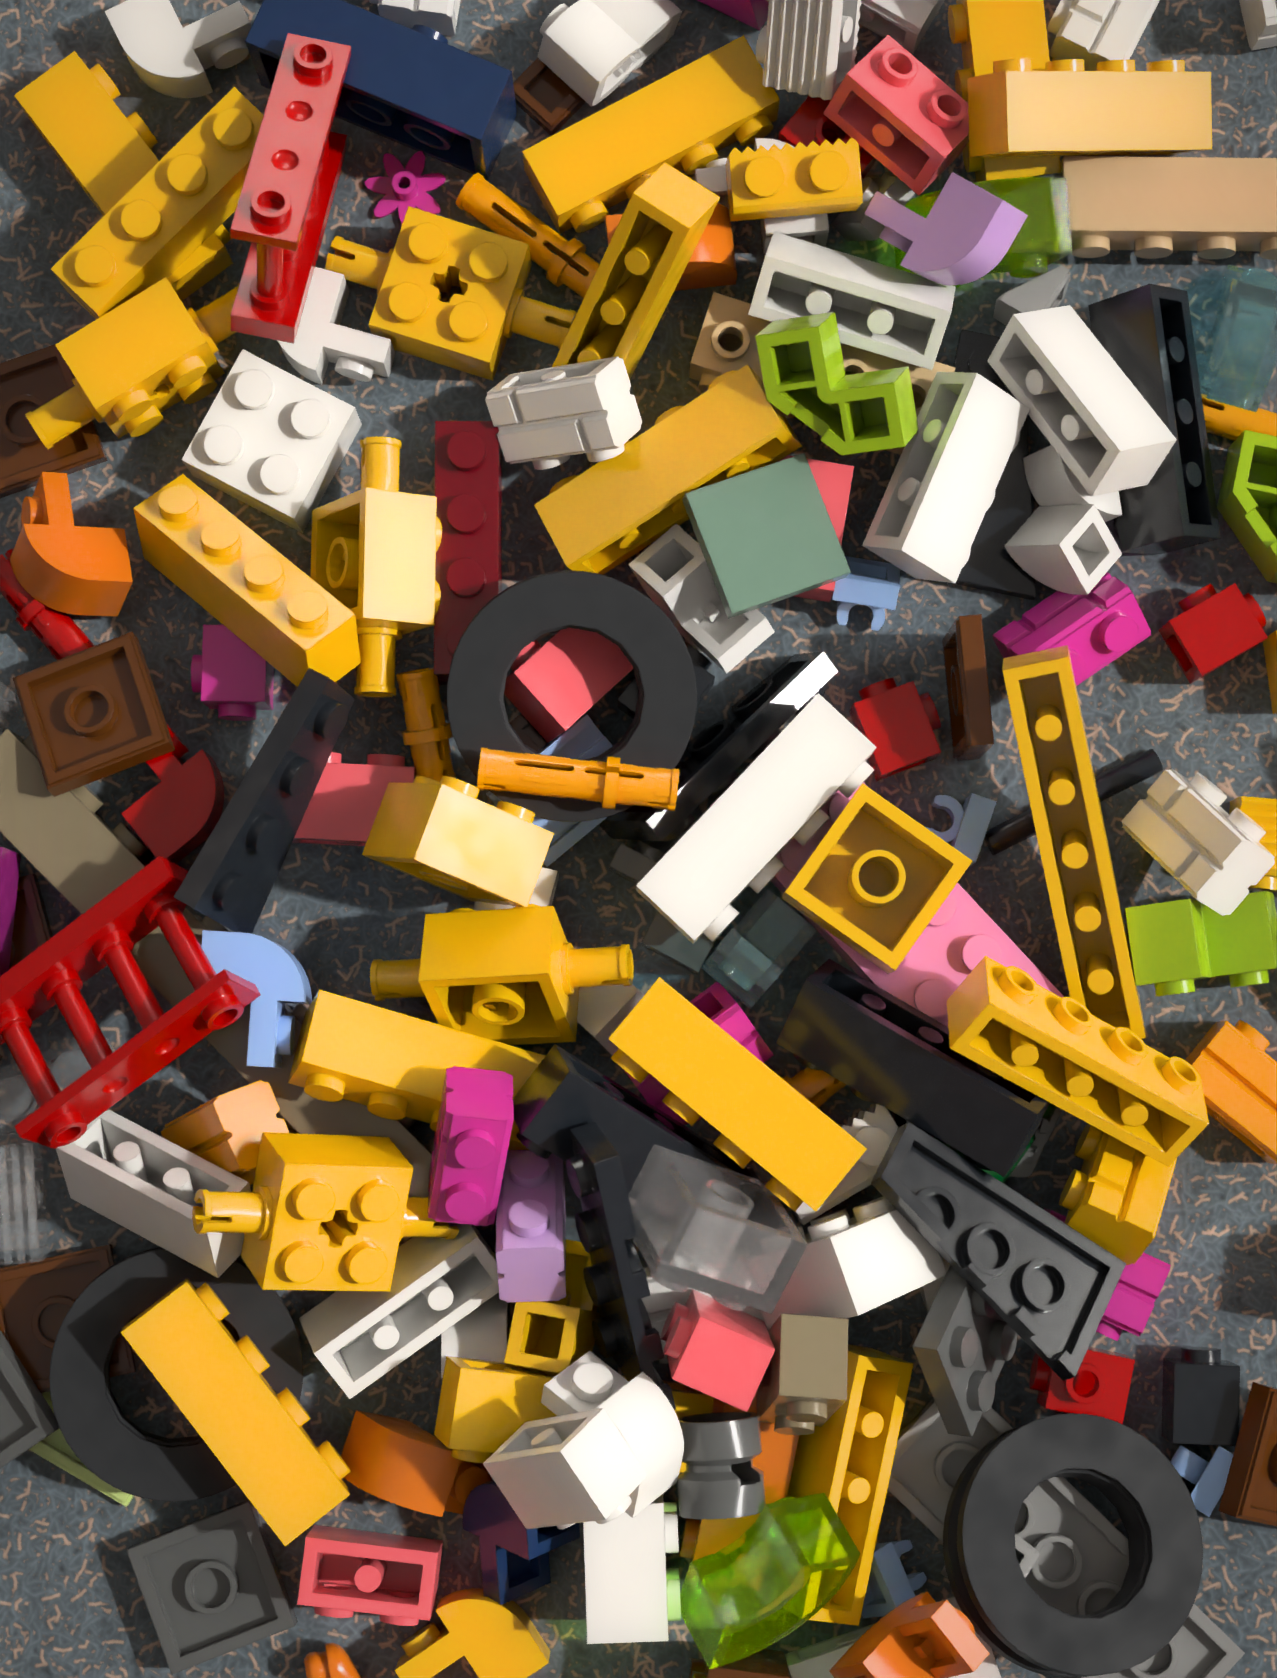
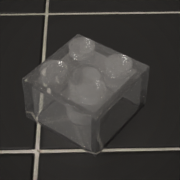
M655 1144L628 1195L637 1237L633 1239V1242L641 1251L651 1270L650 1274L653 1279L673 1291L685 1292L689 1287L708 1293L717 1302L733 1310L743 1311L748 1306L772 1314L808 1244L777 1196L765 1187L767 1182Z

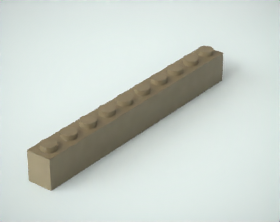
M6 729L0 735V832L83 914L148 865L140 857L148 847L122 822L112 829L96 813L104 803L86 785L54 797L47 790L31 736L29 735L26 739H23L11 730ZM185 906L182 914L200 945L202 944V930L232 932L229 928L208 916L202 919L190 906ZM159 926L134 945L131 953L144 977L173 1007L195 991ZM251 1003L244 1007L243 1014L237 1021L225 1028L213 1030L204 1037L250 1084L259 1080L270 1083L280 1108L278 1112L299 1134L389 1137L414 1168L408 1197H429V1169L432 1151H434V1141L428 1146L410 1128L417 1120L408 1117L398 1120L381 1118L370 1113L366 1105L345 1099L336 1102L318 1100L307 1095L303 1087L288 1083L304 1015L308 1009L304 1004H297L292 1009L286 1003L285 1015L295 1017V1042L292 1055H282V1068L246 1066ZM403 1237V1238H404L405 1240H408V1239H410L411 1237Z

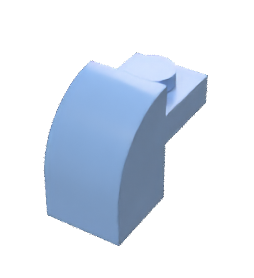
M202 930L201 947L216 974L226 969L255 984L261 994L251 1002L246 1066L282 1068V1055H292L295 1042V1017L285 1015L286 1003L311 1004L312 1002L311 987L305 970L290 951L262 936L243 932Z

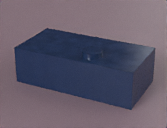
M263 0L245 40L261 86L271 90L288 33L351 46V57L335 111V117L413 150L422 151L425 155L473 175L480 173L488 181L517 116L511 70L448 45V40L430 27L416 24L410 29L343 0Z

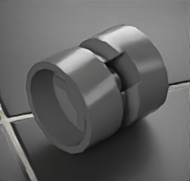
M714 1412L679 1417L678 1420L684 1439L682 1462L686 1464V1471L678 1476L677 1480L679 1516L689 1519H727L764 1512L766 1510L764 1473L753 1466L752 1460L762 1452L759 1414L754 1412Z

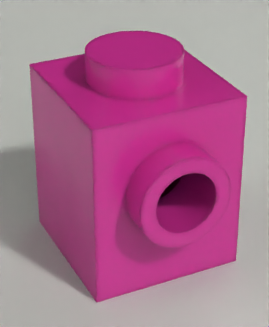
M203 625L202 655H193L191 663L192 691L194 693H201V702L209 709H218L219 719L231 721L256 720L257 710H273L274 667L224 625Z

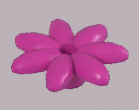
M422 151L416 152L409 159L405 169L394 155L386 153L383 157V163L388 177H371L365 181V186L369 190L385 195L374 209V216L376 218L386 217L398 208L399 219L402 224L408 206L417 207L420 210L436 215L441 211L440 205L427 192L442 186L446 178L441 173L422 175L425 167V156ZM403 185H409L408 188H401Z

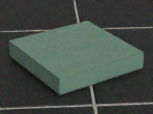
M805 453L685 493L682 498L728 619L846 578L851 573Z

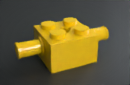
M408 206L395 247L391 248L388 253L336 236L330 246L331 249L335 250V253L328 252L326 259V270L344 274L345 279L377 289L378 297L368 324L372 334L391 339L394 350L492 381L494 380L507 338H511L513 333L556 346L560 349L577 314V311L571 309L568 311L524 297V287L532 266L529 244ZM452 286L461 287L462 295L453 294L449 303L442 302L440 292L447 293Z
M165 277L55 344L76 378L72 379L75 386L33 412L29 411L25 414L45 447L49 450L55 443L94 419L99 423L105 421L118 439L127 433L131 437H138L157 427L163 420L161 412L181 400L185 404L195 403L213 392L217 387L215 379L225 374L214 353L219 351L216 345L236 333L231 331V311L239 283L237 287L195 312L192 307L185 308Z
M366 437L364 440L361 439L360 490L312 510L310 578L350 609L356 616L361 663L356 667L354 694L362 697L383 698L396 696V640L402 639L404 634L433 626L434 616L439 609L441 599L440 586L435 580L436 552L442 538L441 522L436 517L437 497L399 492L400 449L402 442L391 437Z
M528 904V907L515 906L509 909L478 911L470 908H458L447 913L425 914L421 958L385 961L375 959L370 967V987L372 995L375 996V1001L391 998L426 997L439 1025L507 1045L576 1042L580 987L632 986L634 977L633 955L629 944L613 947L574 949L572 943L567 942L554 906H538L534 904Z
M262 1132L252 1192L199 1189L195 1194L194 1201L202 1203L203 1207L193 1206L192 1209L193 1227L197 1234H205L207 1232L245 1233L241 1257L262 1290L390 1292L399 1242L403 1237H435L452 1240L456 1238L459 1232L457 1226H449L448 1222L434 1221V1219L428 1217V1197H408L414 1168L389 1137Z

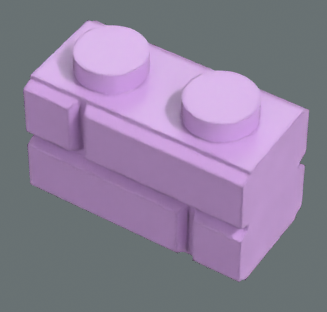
M508 1150L496 1211V1262L499 1299L506 1301V1303L560 1301V1299L566 1297L563 1160L554 1154H551L548 1159H544L530 1150Z

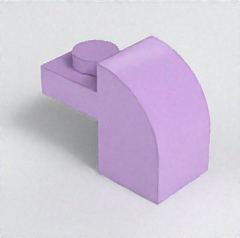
M954 172L949 176L926 218L876 191L864 213L885 226L879 238L906 252L900 264L901 266L942 285L967 284L993 270L1008 252L1028 217L1027 214Z

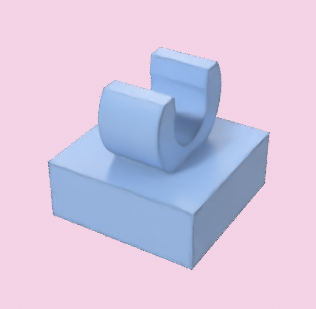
M845 556L851 573L846 578L835 582L832 600L838 601L837 622L839 625L846 626L850 609L858 604L866 605L872 610L871 630L879 631L885 621V609H896L900 589V569L891 563Z
M972 793L965 799L962 807L951 796L937 795L933 798L931 806L948 812L951 817V826L949 830L939 832L929 827L926 828L971 859V866L977 861L997 801Z
M1180 1445L1170 1462L1180 1476L1196 1485L1190 1494L1195 1508L1210 1517L1223 1494L1233 1454L1218 1446L1210 1462Z
M910 1540L876 1544L862 1609L863 1618L885 1616L905 1601L915 1597L914 1591L921 1588L926 1582L927 1578L924 1572L906 1575L899 1559L903 1553L913 1548Z

